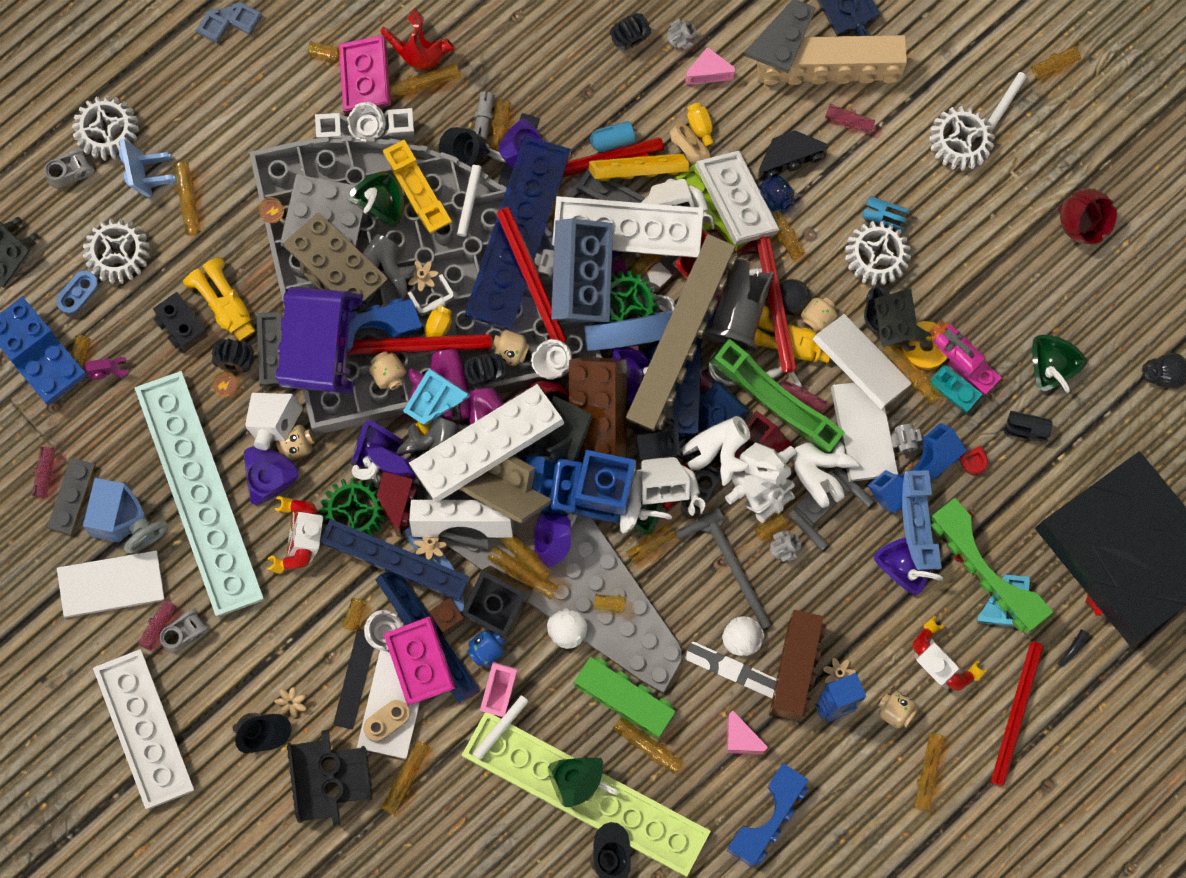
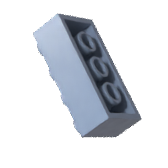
M575 218L555 220L551 320L582 323L609 322L613 223Z

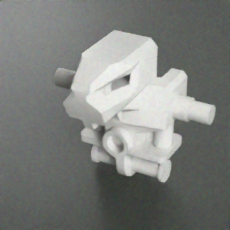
M753 444L740 456V460L747 463L748 468L745 469V472H734L732 481L735 488L725 496L726 501L732 504L737 499L746 496L748 502L745 504L746 508L756 512V518L761 523H764L772 514H779L783 511V506L790 500L795 499L794 494L790 491L795 485L793 481L786 479L791 475V468L785 464L796 454L795 449L789 446L783 452L776 453L774 449L765 445Z

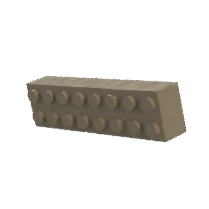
M707 234L626 416L628 422L653 433L656 432L657 428L662 430L667 419V414L664 413L666 407H672L676 399L677 391L674 389L677 383L682 384L687 374L686 362L687 360L692 362L697 351L695 342L697 338H703L708 326L707 322H705L707 315H713L717 306V299L715 297L718 292L723 293L727 284L728 277L725 276L727 270H733L738 259L734 245Z

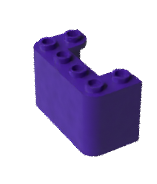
M290 287L284 293L283 303L285 308L284 317L281 320L282 338L278 347L280 358L279 367L276 370V380L281 387L353 394L354 382L348 381L346 378V373L350 374V368H345L350 318H355L356 313H352L353 309L357 306L362 307L363 294Z

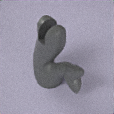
M376 234L362 254L378 269L379 264H382L384 272L391 280L392 285L401 297L404 298L407 293L406 279L415 273L416 265L398 267L396 259L399 246L390 239ZM375 293L372 294L363 304L369 303L374 297Z
M437 417L433 420L426 435L422 436L415 423H413L408 430L409 440L398 448L397 454L413 453L426 449L431 450L457 434L460 427L454 422ZM415 474L413 483L422 487L423 484Z

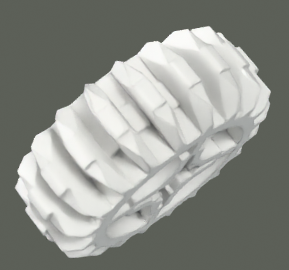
M107 95L104 97V101H100L99 97L96 96V103L92 104L87 100L88 108L80 107L81 115L74 116L77 123L72 125L73 130L76 131L73 136L75 140H78V147L84 148L83 150L86 155L92 152L94 159H97L100 154L104 161H106L108 155H111L112 159H116L115 153L121 149L120 140L125 139L129 143L130 141L137 140L134 133L139 131L138 126L135 125L138 120L136 116H133V109L127 108L126 102L123 101L119 104V99L116 97L110 102ZM105 113H113L120 116L121 118H110L106 116ZM97 116V120L94 123L89 124L91 120ZM103 120H105L106 125H108V136L106 135L105 131H103ZM122 132V134L116 140H114V136L117 133ZM90 138H101L105 140L106 143H97L91 140Z
M962 106L958 108L957 112L953 107L949 109L948 114L942 112L940 118L935 119V126H932L930 129L933 135L930 136L929 142L934 143L931 146V151H938L935 156L936 159L944 158L943 166L948 162L952 163V170L956 168V165H960V169L963 171L966 168V164L971 170L974 169L975 163L981 165L984 161L983 158L987 159L990 155L989 151L994 147L991 142L994 141L995 136L990 134L993 127L985 126L988 118L981 120L980 111L976 115L972 114V107L967 112H964ZM952 125L953 134L944 139L943 131ZM976 138H980V147L972 152L971 143Z
M110 218V225L106 226L104 222H101L100 230L93 227L92 232L94 236L87 235L86 239L89 243L83 245L84 250L87 251L83 254L85 260H88L86 263L88 269H92V273L95 276L100 274L99 278L101 281H105L109 276L110 283L113 284L116 278H118L119 282L123 284L124 277L128 276L129 280H133L132 273L135 272L140 275L141 270L139 266H147L144 259L150 258L149 252L146 251L150 248L148 242H145L147 239L146 235L140 234L141 228L139 226L133 228L134 225L131 221L125 225L124 220L121 218L115 224L114 220ZM122 235L118 239L110 238L111 236ZM135 242V254L130 259L127 252L131 248L130 245ZM103 243L106 251L102 254L103 258L99 261L97 256L98 249ZM111 247L118 250L120 248L122 255L120 253L113 254ZM115 263L123 264L120 267H111Z
M872 221L869 228L863 224L860 228L861 231L855 229L853 232L854 237H849L847 241L849 245L845 248V252L848 253L845 261L851 262L848 269H856L854 276L857 278L862 275L863 283H866L867 279H871L872 286L876 285L877 280L884 286L886 279L893 283L895 276L901 278L903 275L902 270H907L908 268L906 262L911 259V256L907 254L911 248L908 245H904L907 242V237L899 238L902 232L901 229L893 232V224L885 228L883 221L880 222L879 227H876L875 222ZM870 238H881L878 242H865V240ZM887 242L894 247L897 257L887 248ZM880 246H882L881 254L879 255V257L877 256L875 261H873L875 257L874 253H876L879 250ZM859 250L868 258V266L862 261ZM878 265H891V267L887 269H875Z

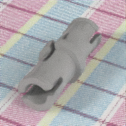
M480 92L478 110L474 114V119L476 120L474 131L476 134H481L485 142H487L489 124L493 121L491 112L495 95L488 92V95L485 96L486 92Z

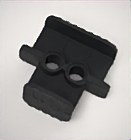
M328 730L321 731V741L293 745L288 743V763L297 822L302 823V821L332 817L333 825L340 826L338 803L363 799L373 800L369 760L365 746L332 752ZM327 759L336 761V768L331 772L324 771L322 768L324 761ZM331 784L338 785L340 788L338 795L335 797H328L326 795V788Z

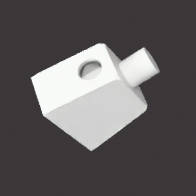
M252 393L245 425L255 438L253 445L257 449L267 450L271 440L284 441L303 409L293 394Z

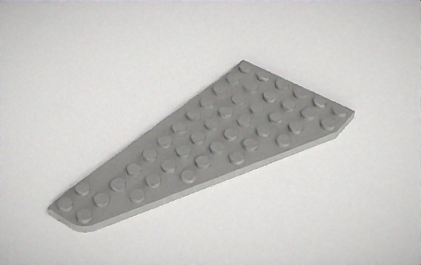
M538 449L535 453L527 451L525 456L545 457L548 455L544 449ZM450 495L445 497V500H449ZM541 511L523 523L514 521L513 538L487 537L488 549L439 538L438 541L446 543L447 547L479 569L483 570L490 565L533 587L534 589L528 599V603L548 617L566 608L569 611L578 612L587 622V633L583 640L584 642L618 664L620 668L642 683L662 694L665 692L681 662L679 643L592 518L576 517L570 529L571 546L567 556L557 565L547 569L539 567L534 551V527Z

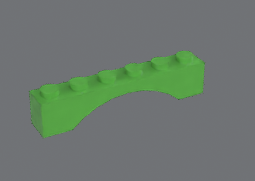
M731 339L725 341L709 360L713 366L822 452H830L845 433L826 416L810 408L781 387L762 370L747 352Z
M956 498L932 515L930 521L932 523V530L937 536H943L947 540V547L955 556L960 555L964 560L963 565L971 575L976 574L981 580L979 582L980 586L987 594L992 593L997 599V606L1003 613L1008 612L1014 619L1012 623L1021 633L1024 631L1029 635L1052 616L1053 611L1038 593L1026 591L1009 584L988 567L974 542L971 515Z

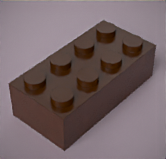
M580 356L569 360V403L593 414L577 460H584L586 450L626 458L627 359Z
M793 610L788 622L769 716L799 722L801 717L806 716V713H808L811 698L807 697V693L811 692L816 679V673H813L812 670L813 667L816 668L821 655V649L817 648L818 643L821 644L826 631V624L822 623L824 616Z

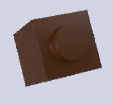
M450 598L429 611V616L432 617L434 624L443 637L464 624L463 616Z

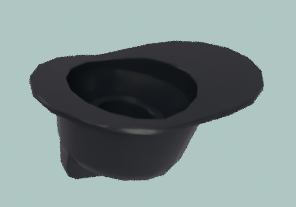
M449 128L444 132L439 142V153L443 152L454 156L468 166L478 165L483 161L485 154L490 153V150L486 148L484 138L476 134L472 129Z
M248 713L243 715L237 724H234L232 727L236 735L235 745L240 752L245 754L279 748L288 740L292 730L288 718L281 714L260 715L258 713Z
M609 822L603 824L594 836L590 863L599 878H628L631 871L629 836L625 828L619 823Z

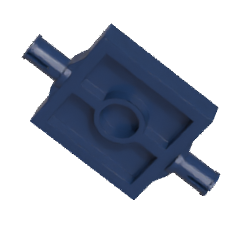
M817 0L837 37L855 30L859 36H871L865 25L880 17V13L873 0Z
M715 381L710 390L705 394L700 390L698 430L700 432L735 416L745 420L750 413L722 382Z

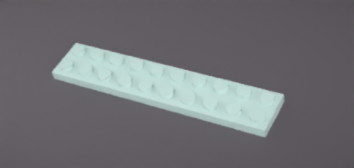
M182 371L134 387L216 617L264 601Z

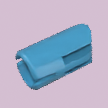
M629 121L597 129L590 136L591 146L599 152L636 143L635 132Z
M870 196L866 205L876 209L878 212L864 209L862 218L871 222L874 221L876 224H880L883 221L884 226L889 227L893 223L882 220L883 216L902 223H906L907 218L885 211L886 207L909 214L911 210ZM893 224V226H894L893 229H894V230H900V229H901V231H902V233H903V230H904L903 227L898 226V225H896V224Z

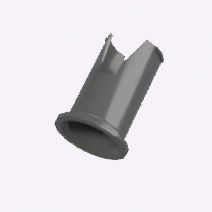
M737 259L733 270L728 271V281L721 294L712 327L706 329L704 336L719 344H723L728 339H731L744 351L753 352L757 351L758 348L754 337L770 284L775 274L773 271L771 273L756 272L750 280V261Z

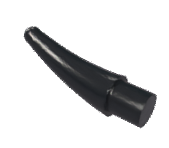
M1083 629L1079 631L1068 651L1058 662L1059 666L1067 663L1083 648L1090 633Z

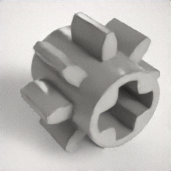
M679 18L670 23L671 28L668 29L667 37L673 47H683L685 50L694 45L693 41L696 39L697 31L692 22L681 21Z
M545 249L542 255L536 253L534 264L539 276L552 280L554 251Z
M905 424L895 428L896 433H893L891 436L893 448L899 447L900 453H908L918 449L917 444H920L922 441L920 429L914 430L913 424Z
M788 530L773 535L775 541L771 542L770 550L776 559H781L782 562H789L798 558L796 552L801 549V542L795 533L790 534Z

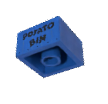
M586 450L575 496L576 505L626 515L636 470V460Z

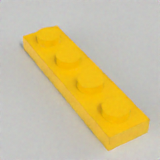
M683 154L589 161V171L594 179L600 181H608L616 177L632 179L634 176L640 175L655 177L658 174L664 173L679 175L681 172L689 171V162Z

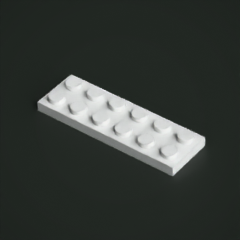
M557 196L552 246H554L555 220L575 218L613 223L612 251L697 258L701 248L704 208Z
M538 384L409 462L434 502L437 503L564 424V421Z
M139 649L94 667V673L145 809L149 810L194 792L193 784L142 650Z

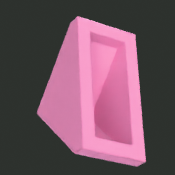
M707 47L687 71L685 82L686 85L731 81L734 79L735 68Z
M495 662L492 663L480 711L501 717L506 714L518 669Z
M732 711L727 717V753L763 754L768 747Z

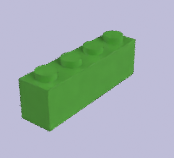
M590 657L575 679L573 686L659 740L675 715L676 711L672 709L673 705L663 698L657 700L651 696L652 691L641 684L637 687L629 682L631 678L621 671L615 673L608 668L610 665L599 657L593 659Z

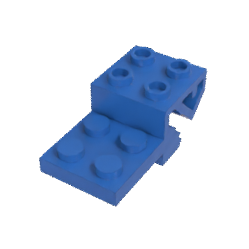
M23 296L0 313V349L8 356V360L47 406L87 377L85 371L58 341L51 329Z
M522 457V461L535 467L532 489L551 499L550 505L541 510V512H554L562 515L572 514L613 523L618 522L619 514L576 505L575 496L583 465L581 462L558 459L557 462L550 463L544 457Z

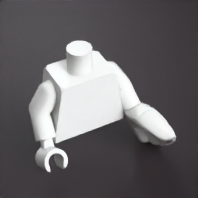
M668 179L665 183L652 186L649 195L641 202L646 204L704 208L703 224L710 223L712 229H714L713 218L707 214L708 207L702 191L692 185L688 186L685 179ZM635 253L636 257H642L643 255L642 253Z
M675 457L643 460L641 462V469L636 470L626 515L620 516V531L624 534L635 526L640 514L641 502L644 505L689 500L691 497V503L688 507L689 514L694 515V505L700 508L702 514L705 502L703 499L698 498L700 492L694 472L681 465Z

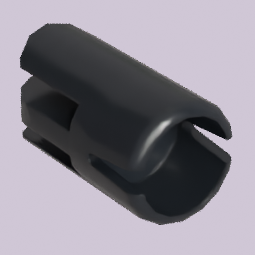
M1010 411L1004 433L1047 443V438L1050 437L1052 430V420Z

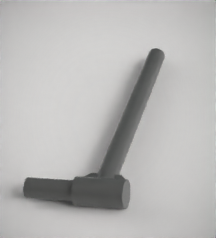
M717 508L697 518L695 522L675 531L678 540L699 530L711 531L762 629L770 627L771 623L720 529L724 520L720 509Z

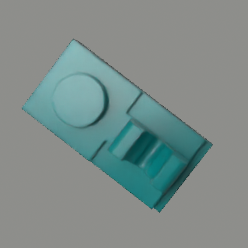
M945 365L939 369L928 383L965 414L969 412L982 396L980 391Z

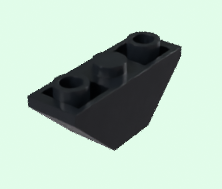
M796 130L772 139L760 165L758 178L759 180L764 178L770 180L779 176L780 172L789 170V172L801 168L802 164L808 162L812 164L817 163L826 156L828 146L826 143Z

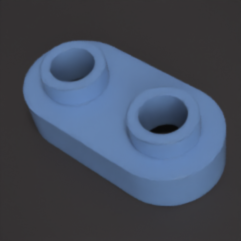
M80 271L59 293L56 303L63 314H77L98 289V281L95 275L90 271ZM84 282L90 283L88 288H82ZM68 301H74V305L72 307L66 306V303Z

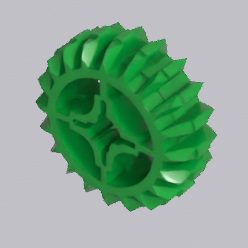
M618 271L616 276L611 274V290L616 287H627L629 289L625 293L610 292V305L615 308L616 314L610 308L609 323L623 321L624 317L628 314L640 317L656 315L654 312L659 309V306L654 304V302L658 300L659 296L651 294L655 291V287L648 288L646 286L649 283V279L643 282L640 281L641 274H637L633 278L632 271H628L625 275L622 271ZM636 294L639 295L642 303L638 301ZM628 297L627 302L630 306L624 311L625 306L623 304L625 302L623 301Z
M354 477L351 478V484L347 485L345 479H342V487L340 488L334 483L332 488L335 492L332 493L328 490L325 492V495L330 500H321V504L326 507L319 510L320 514L325 516L323 517L322 524H328L330 519L335 521L333 515H339L340 518L349 520L351 528L375 537L372 530L380 532L382 527L377 522L385 523L386 518L381 515L384 514V511L379 506L377 499L378 490L373 491L374 484L370 483L365 487V480H360L358 485ZM357 493L369 498L374 507H368L367 504L359 503ZM349 494L347 503L334 508L341 497ZM353 501L355 503V507L357 508V511L354 515V522L350 512L347 513V511H351L353 507ZM373 515L365 526L358 528L360 519Z

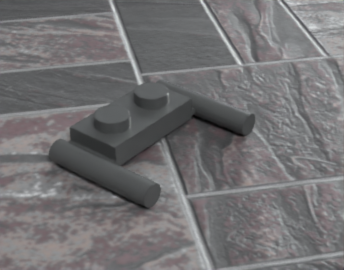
M838 467L830 474L841 484L844 496L851 491L867 508L875 502L855 481L849 482L848 474L843 468ZM830 492L826 493L829 499L828 507L822 508L812 495L809 494L787 515L821 551L829 544L812 526L838 503L833 499Z

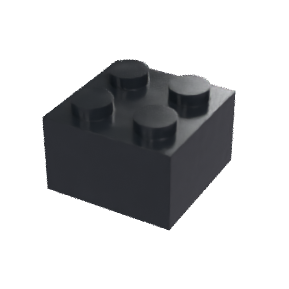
M489 565L481 571L461 615L506 638L513 633L534 588Z

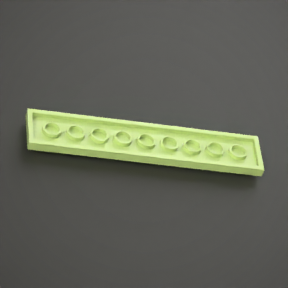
M484 713L462 754L463 758L597 830L603 824L609 822L619 823L628 833L631 848L685 877L688 876L711 832L710 830L605 774H602L601 781L611 788L617 789L619 792L617 795L611 794L598 786L593 795L585 802L572 807H564L560 803L551 783L548 766L552 762L573 759V757L510 724L484 757L478 760L473 756V753L501 720L493 714Z

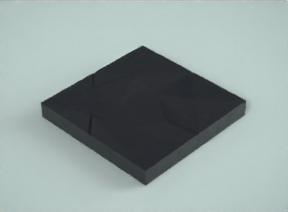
M1140 451L1035 527V530L1130 647H1133L1186 606V507Z

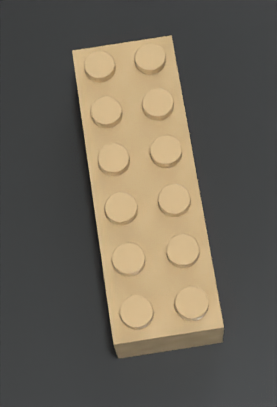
M905 35L804 37L789 73L757 61L758 83L776 85L778 82H788L791 85H798L802 82L824 84L826 81H836L838 84H846L850 81H859L866 84L883 80L885 83H894L901 80L907 63Z

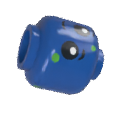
M483 630L469 641L470 649L467 652L479 667L481 665L490 667L493 662H497L504 656L505 651L502 646L506 643L496 632L492 634L489 630Z

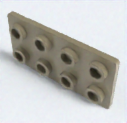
M320 213L315 214L284 242V247L300 262V272L318 289L363 294V304L387 282V277Z
M511 456L459 489L519 523L525 522L549 506L551 502L550 498L532 489L535 467L514 456Z

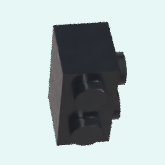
M175 292L153 308L156 315L153 320L161 330L165 328L170 336L167 338L175 349L180 347L185 353L208 337L206 329L178 292Z

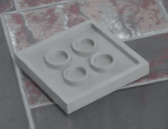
M296 174L280 242L281 246H284V242L315 214L320 213L356 247L364 215L363 210L349 200V193L356 185Z

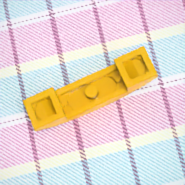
M402 140L384 149L383 153L391 170L428 232L431 234L452 223L442 203L437 200L418 167L416 159L406 141Z

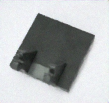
M16 217L5 224L0 222V285L2 287L7 285L31 250L30 247L36 244L34 240L40 238L37 233H33L25 239L18 240L11 233L19 228L17 224L23 222L20 217Z
M905 289L874 299L882 347L895 345L903 347L905 351H912L916 346H910L909 342L911 341L919 342L923 347L932 344V341L926 340V337L931 336V333L917 325L911 289Z
M553 396L551 404L562 417L564 424L534 442L531 447H526V450L530 453H535L538 449L548 448L547 451L551 455L544 458L550 463L564 457L576 461L593 414L557 396Z

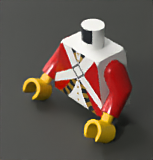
M281 496L276 498L281 500V507L275 508V510L285 513L292 511L286 558L282 560L275 556H270L268 561L273 562V565L270 568L268 567L267 570L281 574L284 569L303 568L312 562L319 550L323 516L317 515V508L312 502L292 500Z
M934 616L924 624V629L913 641L912 648L916 652L914 657L942 687L960 691L973 681H979L987 672V669H979L980 661H976L965 672L932 638L944 627L943 623L940 626L935 623L934 619L936 616Z

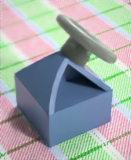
M99 478L94 479L83 524L90 537L121 542L132 533L133 536L125 543L124 550L127 553H134L153 544L166 533L168 523L166 521H158L150 524L145 518L146 516L137 498L124 483Z

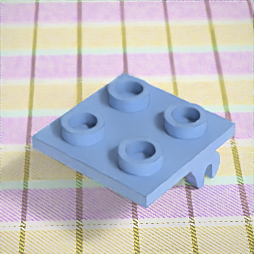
M125 139L120 140L121 149L119 150V155L125 164L126 172H124V179L128 186L150 198L153 197L152 187L173 184L177 181L176 176L173 177V174L146 178L144 166L170 161L172 159L171 154L163 152L144 155L143 151Z

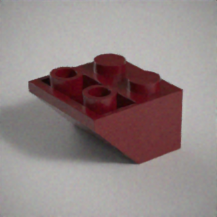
M756 410L746 423L750 431V439L736 450L734 456L740 459L741 454L755 443L770 447L776 453L783 452L789 446H794L774 423Z
M383 472L377 493L379 506L382 507L384 515L396 536L402 537L403 530L409 528L410 525L409 508L411 507V500H417V488L414 487L413 479Z

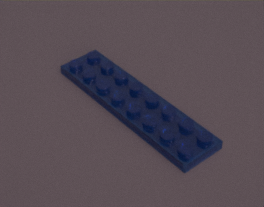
M524 135L500 209L505 207L511 209L534 262L571 154V149ZM497 216L465 311V317L512 331L527 283Z

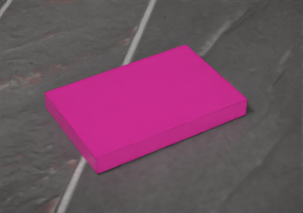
M384 35L339 44L343 112L349 114L355 108V105L371 102L379 108L390 106L387 41Z
M427 617L384 633L407 706L456 689L432 617Z

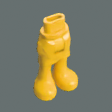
M216 257L206 262L202 268L215 283L223 297L218 298L200 268L195 269L186 276L183 284L188 289L196 288L208 302V306L215 314L216 322L221 328L229 331L231 335L234 334L238 341L242 342L256 331L251 325L252 319L245 304L238 296L235 288H231L222 272L225 267L222 257Z
M764 305L754 341L758 347L762 346L778 350L775 337L765 334L760 330L774 332L769 308ZM791 324L788 325L795 358L815 363L817 360L825 363L829 362L830 357L813 340L817 334L809 328H798Z

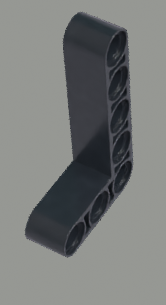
M632 404L627 405V411L630 409ZM666 419L662 430L659 429L655 433L673 431V422ZM627 421V427L640 435L653 433ZM680 437L681 455L676 456L688 463L698 456H693L692 454L683 455L681 448L694 437ZM721 450L717 453L714 459L721 460ZM711 462L704 468L699 469L696 475L697 484L701 480H707L711 484V488L707 490L701 489L698 485L700 492L698 498L704 500L705 506L722 480L720 469L712 467ZM691 497L689 500H682L680 509L682 515L686 518L695 519L701 514L700 508L695 510L693 516L689 514L685 503L690 501Z

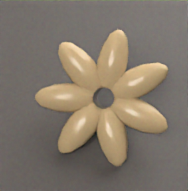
M415 261L416 270L408 285L411 286L418 283L420 292L423 291L425 284L434 287L435 285L431 278L436 277L438 272L429 271L432 265L431 262H427L422 267L419 261Z
M439 536L432 538L422 537L423 541H414V545L420 547L416 551V555L426 553V559L431 560L433 554L442 557L443 553L440 549L447 546L444 542H438Z
M836 658L832 659L833 667L825 666L823 668L826 673L831 674L825 679V683H831L856 673L855 670L847 669L849 660L843 661L840 665Z
M295 687L290 689L289 694L283 689L279 690L282 698L276 699L274 702L277 705H284L280 712L281 715L286 714L290 710L292 717L296 718L297 710L306 711V707L300 703L306 696H296Z

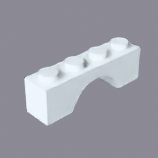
M412 108L387 110L384 113L386 119L385 130L377 139L415 141ZM340 113L315 114L316 138L352 136L348 129V117Z
M411 500L409 522L412 537H438L442 531L448 528L469 527L481 531L487 537L513 538L514 520L479 500H440L437 503L434 500Z

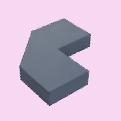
M242 2L222 9L208 10L196 32L218 44L229 25L251 35L262 18V13Z

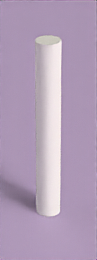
M1019 72L985 126H992L994 130L1026 80L1027 76L1024 73Z
M472 165L457 235L461 237L467 236L482 169L479 165Z
M521 695L475 750L473 756L478 760L484 757L529 702L525 697Z

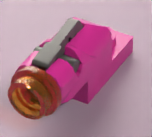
M940 320L929 331L932 337L931 341L950 359L948 364L968 383L980 391L983 397L1000 381L1002 377L984 362L986 357L952 324Z

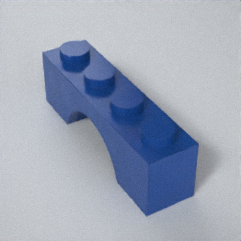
M403 298L391 301L389 306L382 308L380 305L369 307L365 313L358 314L357 311L352 312L356 313L355 318H350L346 354L353 347L355 333L363 328L374 327L381 329L391 338H402L417 333L422 326L412 299L404 301Z
M940 423L923 437L922 457L911 471L929 470L931 482L938 478L947 467L957 462L960 456L967 450L954 429ZM885 470L868 487L882 508L892 513L902 509L904 474H893Z
M853 673L827 684L817 699L818 704H816V709L821 719L825 718L826 722L829 723L856 711V704L866 698L857 674Z
M782 763L767 786L774 799L772 818L761 827H741L726 851L751 868L755 863L760 865L768 853L764 850L769 841L774 844L781 833L778 827L782 820L788 822L795 809L791 806L796 799L801 801L809 788L805 786L808 779Z

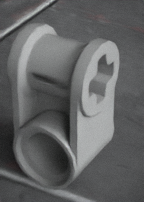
M83 148L74 149L61 157L49 161L45 166L48 183L54 188H62L77 180L85 179L94 173V168L89 166ZM54 171L63 172L59 177L51 176Z
M196 608L187 611L178 620L161 631L160 641L167 652H179L190 643L203 637L210 630L198 617ZM171 634L179 636L178 642L173 645L167 644L166 638Z

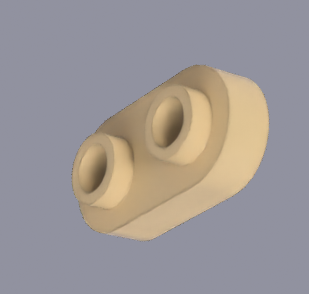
M677 123L670 130L672 142L682 149L690 163L696 164L699 160L710 158L708 149L686 125Z
M400 700L391 701L370 716L363 726L365 736L370 741L380 742L406 724L410 717V711L406 703ZM396 708L402 711L399 717L392 715V711ZM379 724L381 726L380 731L373 732L371 730L372 725Z

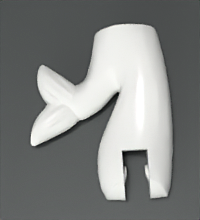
M735 416L701 432L685 444L681 451L683 455H688L700 450L701 455L687 463L691 470H699L707 466L721 449L720 472L722 485L725 486L731 481L734 472H741L748 468L747 463L735 458L734 455L736 450L750 439V431L741 417Z
M838 441L829 454L822 452L812 443H805L796 447V454L791 457V462L800 481L822 508L828 507L829 499L826 494L830 492L836 502L844 499V490L837 479L817 468H832L836 466L840 468L858 467L859 463L856 459L845 454L844 445Z

